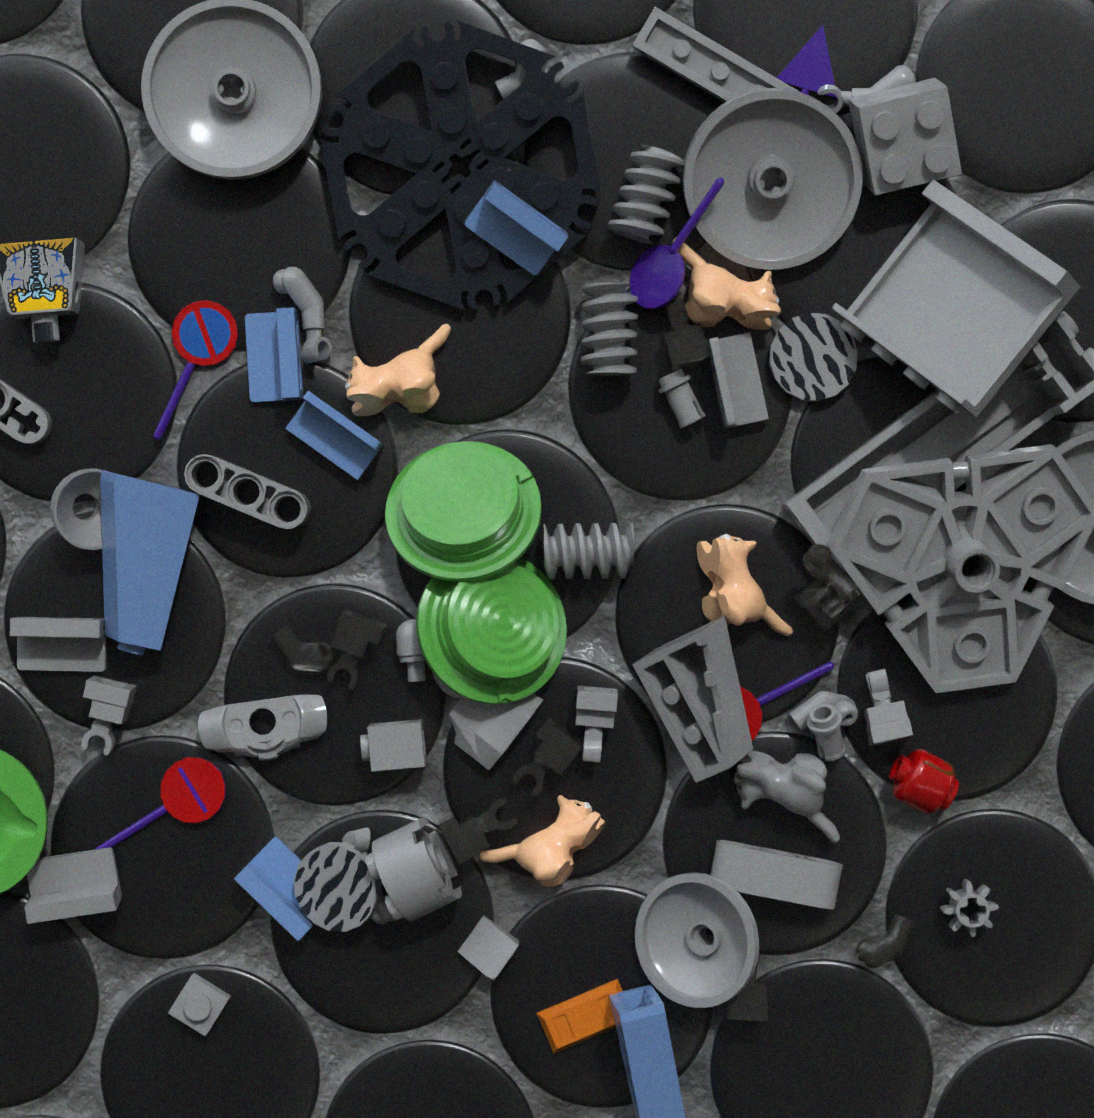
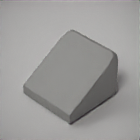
M483 915L459 948L458 953L485 976L494 981L518 948L519 940Z

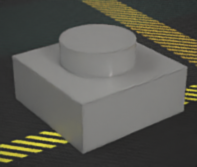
M193 973L168 1014L206 1036L231 995Z

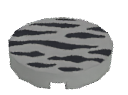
M806 313L791 318L777 331L770 345L768 364L774 379L785 393L801 401L818 402L837 395L850 383L857 369L858 350L853 336L839 326L842 323L841 321L827 314Z
M329 842L310 851L299 863L294 877L295 897L302 912L315 925L328 931L346 932L361 926L374 913L382 896L381 878L375 880L372 877L365 862L366 854L362 855L359 851L355 850V846L344 842Z

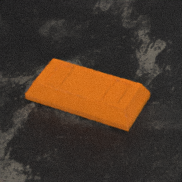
M618 978L537 1012V1016L554 1054L616 1028L609 995L623 991Z

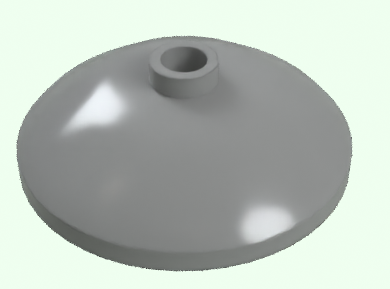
M704 873L676 875L662 881L651 890L638 912L635 926V945L640 964L651 983L670 1000L693 1008L713 1007L732 999L748 984L758 961V929L746 901L728 883ZM707 928L713 932V943L706 937Z

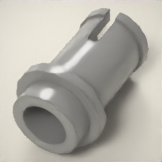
M682 368L658 380L661 386L658 392L659 394L664 392L679 422L680 428L706 416L687 381L691 377L690 375L685 376Z
M830 704L816 705L811 709L807 717V726L809 731L815 736L819 757H824L826 761L837 760L846 752V745L840 729L842 716L840 711Z

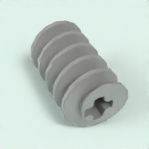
M639 144L638 147L643 151L632 152L629 159L638 168L626 169L624 174L625 179L632 185L621 186L618 193L627 202L615 203L613 211L622 219L610 220L607 228L623 237L645 244H654L649 240L650 235H663L665 231L654 223L655 218H669L670 215L668 211L660 206L661 201H674L676 197L665 189L666 184H680L681 179L673 174L671 169L672 167H683L685 161L666 150Z
M587 283L583 285L582 292L595 298L582 303V310L594 315V317L582 321V328L594 333V335L583 338L581 346L594 351V353L581 357V364L594 369L585 374L622 376L637 373L636 367L624 363V359L637 355L636 349L625 346V341L637 337V332L625 328V323L638 319V314L625 310L626 305L638 301V296L626 292V287L632 286V284Z
M580 523L574 524L570 536H567L563 524H557L553 536H549L544 524V568L548 579H555L559 567H562L566 579H572L578 566H580L584 579H590L594 566H598L602 579L608 578L612 566H616L620 578H626L629 567L634 566L633 523L627 524L624 535L620 534L616 523H610L606 536H603L598 523H592L588 536H585Z

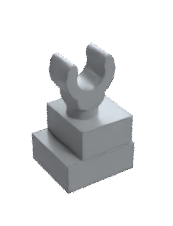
M881 669L867 672L865 674L866 682L874 707L864 710L867 724L865 730L869 747L913 736L904 701L891 703L886 670Z
M95 675L86 680L83 697L92 699L89 717L95 718L91 729L84 734L81 740L83 750L91 746L93 736L99 735L105 740L104 755H108L113 751L115 737L111 732L112 722L123 724L128 720L137 685Z
M577 685L576 725L585 726L582 761L600 762L603 727H614V716L617 710L618 699L617 689Z

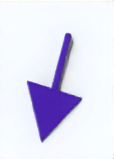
M823 25L777 77V79L788 85L801 88L800 92L809 95V91L817 93L818 89L824 85L835 86ZM827 93V94H825L826 96H830V97H833V98H837V96H836L835 94H832V93Z

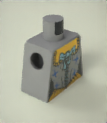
M77 238L0 244V285L9 316L16 319L31 318L33 343L60 341L58 316L79 314L85 244Z

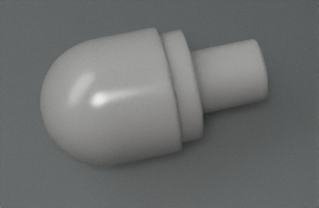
M410 619L403 622L397 629V656L400 657V663L407 662L408 682L425 681V659L419 646L416 619Z

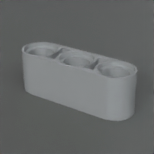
M207 454L197 455L185 467V481L189 488L196 493L284 529H296L306 524L310 518L311 505L304 494L219 457ZM211 462L218 470V479L215 484L205 488L197 480V470L204 463ZM252 479L259 486V497L254 503L245 505L238 498V487L243 481ZM292 496L300 503L301 511L296 520L286 522L281 519L278 513V506L284 498Z
M717 840L710 875L728 883L737 892L817 908L834 909L843 865L834 861L734 841Z

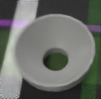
M82 469L69 474L56 487L51 499L50 512L55 529L68 543L81 549H102L101 469ZM81 494H90L96 502L95 511L91 517L79 519L73 512L74 500Z

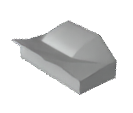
M533 693L511 703L483 704L461 697L448 714L456 732L454 743L486 769L490 770L534 714L543 699L536 693Z

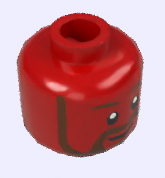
M916 749L907 757L899 756L889 774V778L893 780L892 790L894 797L926 815L935 813L938 810H946L953 802L959 788V780L955 779L954 766L924 749Z

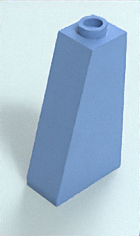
M102 470L100 493L105 636L118 641L117 649L139 655H144L145 648L161 651L200 494Z
M651 984L609 995L635 1117L686 1118L664 1003Z

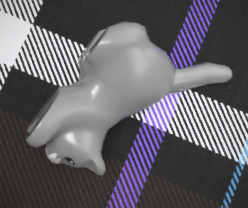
M751 751L740 760L742 764L737 766V773H735L733 780L742 798L743 809H748L755 800L767 798L778 802L793 813L806 816L831 842L837 843L840 836L835 825L821 812L824 791L826 789V782L824 780L827 775V768L819 758L812 754L800 753L796 754L795 758L789 763L781 764L766 753Z

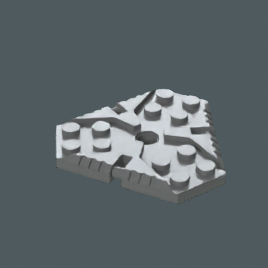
M1052 444L1018 448L1010 451L1003 450L995 453L988 452L980 455H966L965 461L952 462L949 458H943L934 461L906 463L904 465L897 464L861 470L830 535L827 546L877 614H884L887 619L885 625L935 693L1014 683L1017 681L1054 608V605L1048 601L1053 588L1056 587L1063 590L1094 528V501L1059 450ZM965 479L966 490L955 492L954 480ZM975 555L979 556L975 567L968 571H962L963 564L967 559ZM1029 577L1037 580L1032 592L1023 589ZM910 593L913 599L900 607L897 602Z

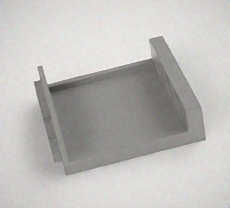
M933 179L922 192L924 197L931 203L927 210L849 309L845 310L837 303L834 304L832 309L844 318L843 322L839 325L842 329L859 342L865 336L875 342L871 348L874 353L890 365H893L898 359L907 366L903 374L925 390L929 383L937 388L940 392L935 398L951 411L958 414L964 408L974 417H977L1079 290L1080 285L1067 270Z

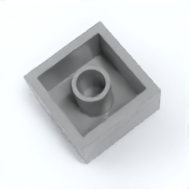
M936 78L848 99L856 144L862 162L863 182L874 195L928 183L933 179L936 181L962 174L948 87Z

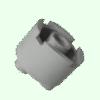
M424 817L374 840L372 843V853L365 856V862L372 877L375 880L381 878L388 893L385 896L386 906L396 921L405 918L412 922L460 899L462 896L461 886L454 890L452 887L451 878L458 875L453 860L437 831L435 830L428 834L423 828L429 823Z

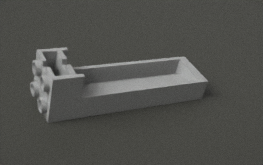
M1065 311L1059 313L977 417H974L964 408L958 414L951 411L935 398L940 392L937 389L782 504L800 530L805 533L814 545L815 550L834 575L840 576L846 570L827 546V542L862 469L897 464L904 465L912 462L919 463L927 460L934 461L943 458H949L952 462L965 461L966 455H980L988 452L995 453L1010 450L1055 415L1066 413L1094 392V349L1091 347L1085 351L1075 339L1079 329ZM965 479L954 480L955 490L965 483Z

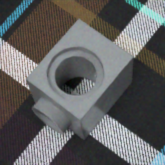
M423 719L373 723L367 727L368 734L360 736L363 762L370 761L371 772L425 767L427 764Z

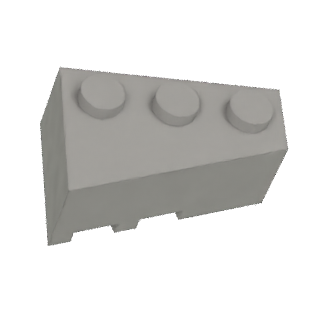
M725 616L654 649L632 664L696 783L731 768L753 750Z

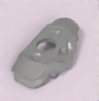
M292 695L229 704L203 711L199 715L198 733L206 749L219 753L234 752L235 756L257 757L259 760L264 761L272 760L291 749L300 748L301 742L320 737L327 728V711L324 700L320 695ZM259 709L270 710L276 719L274 729L265 735L255 733L250 725L251 716Z

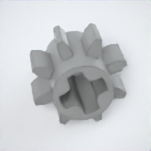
M963 879L962 889L954 891L947 887L946 892L951 896L949 905L941 906L940 910L944 914H952L954 916L949 924V927L954 932L963 924L966 926L968 934L971 937H975L976 927H980L983 924L989 928L993 927L988 918L990 911L999 909V905L984 899L990 891L986 885L983 884L977 891H974L971 882L968 879ZM969 898L978 904V908L971 909V917H967L960 910V908L967 906Z

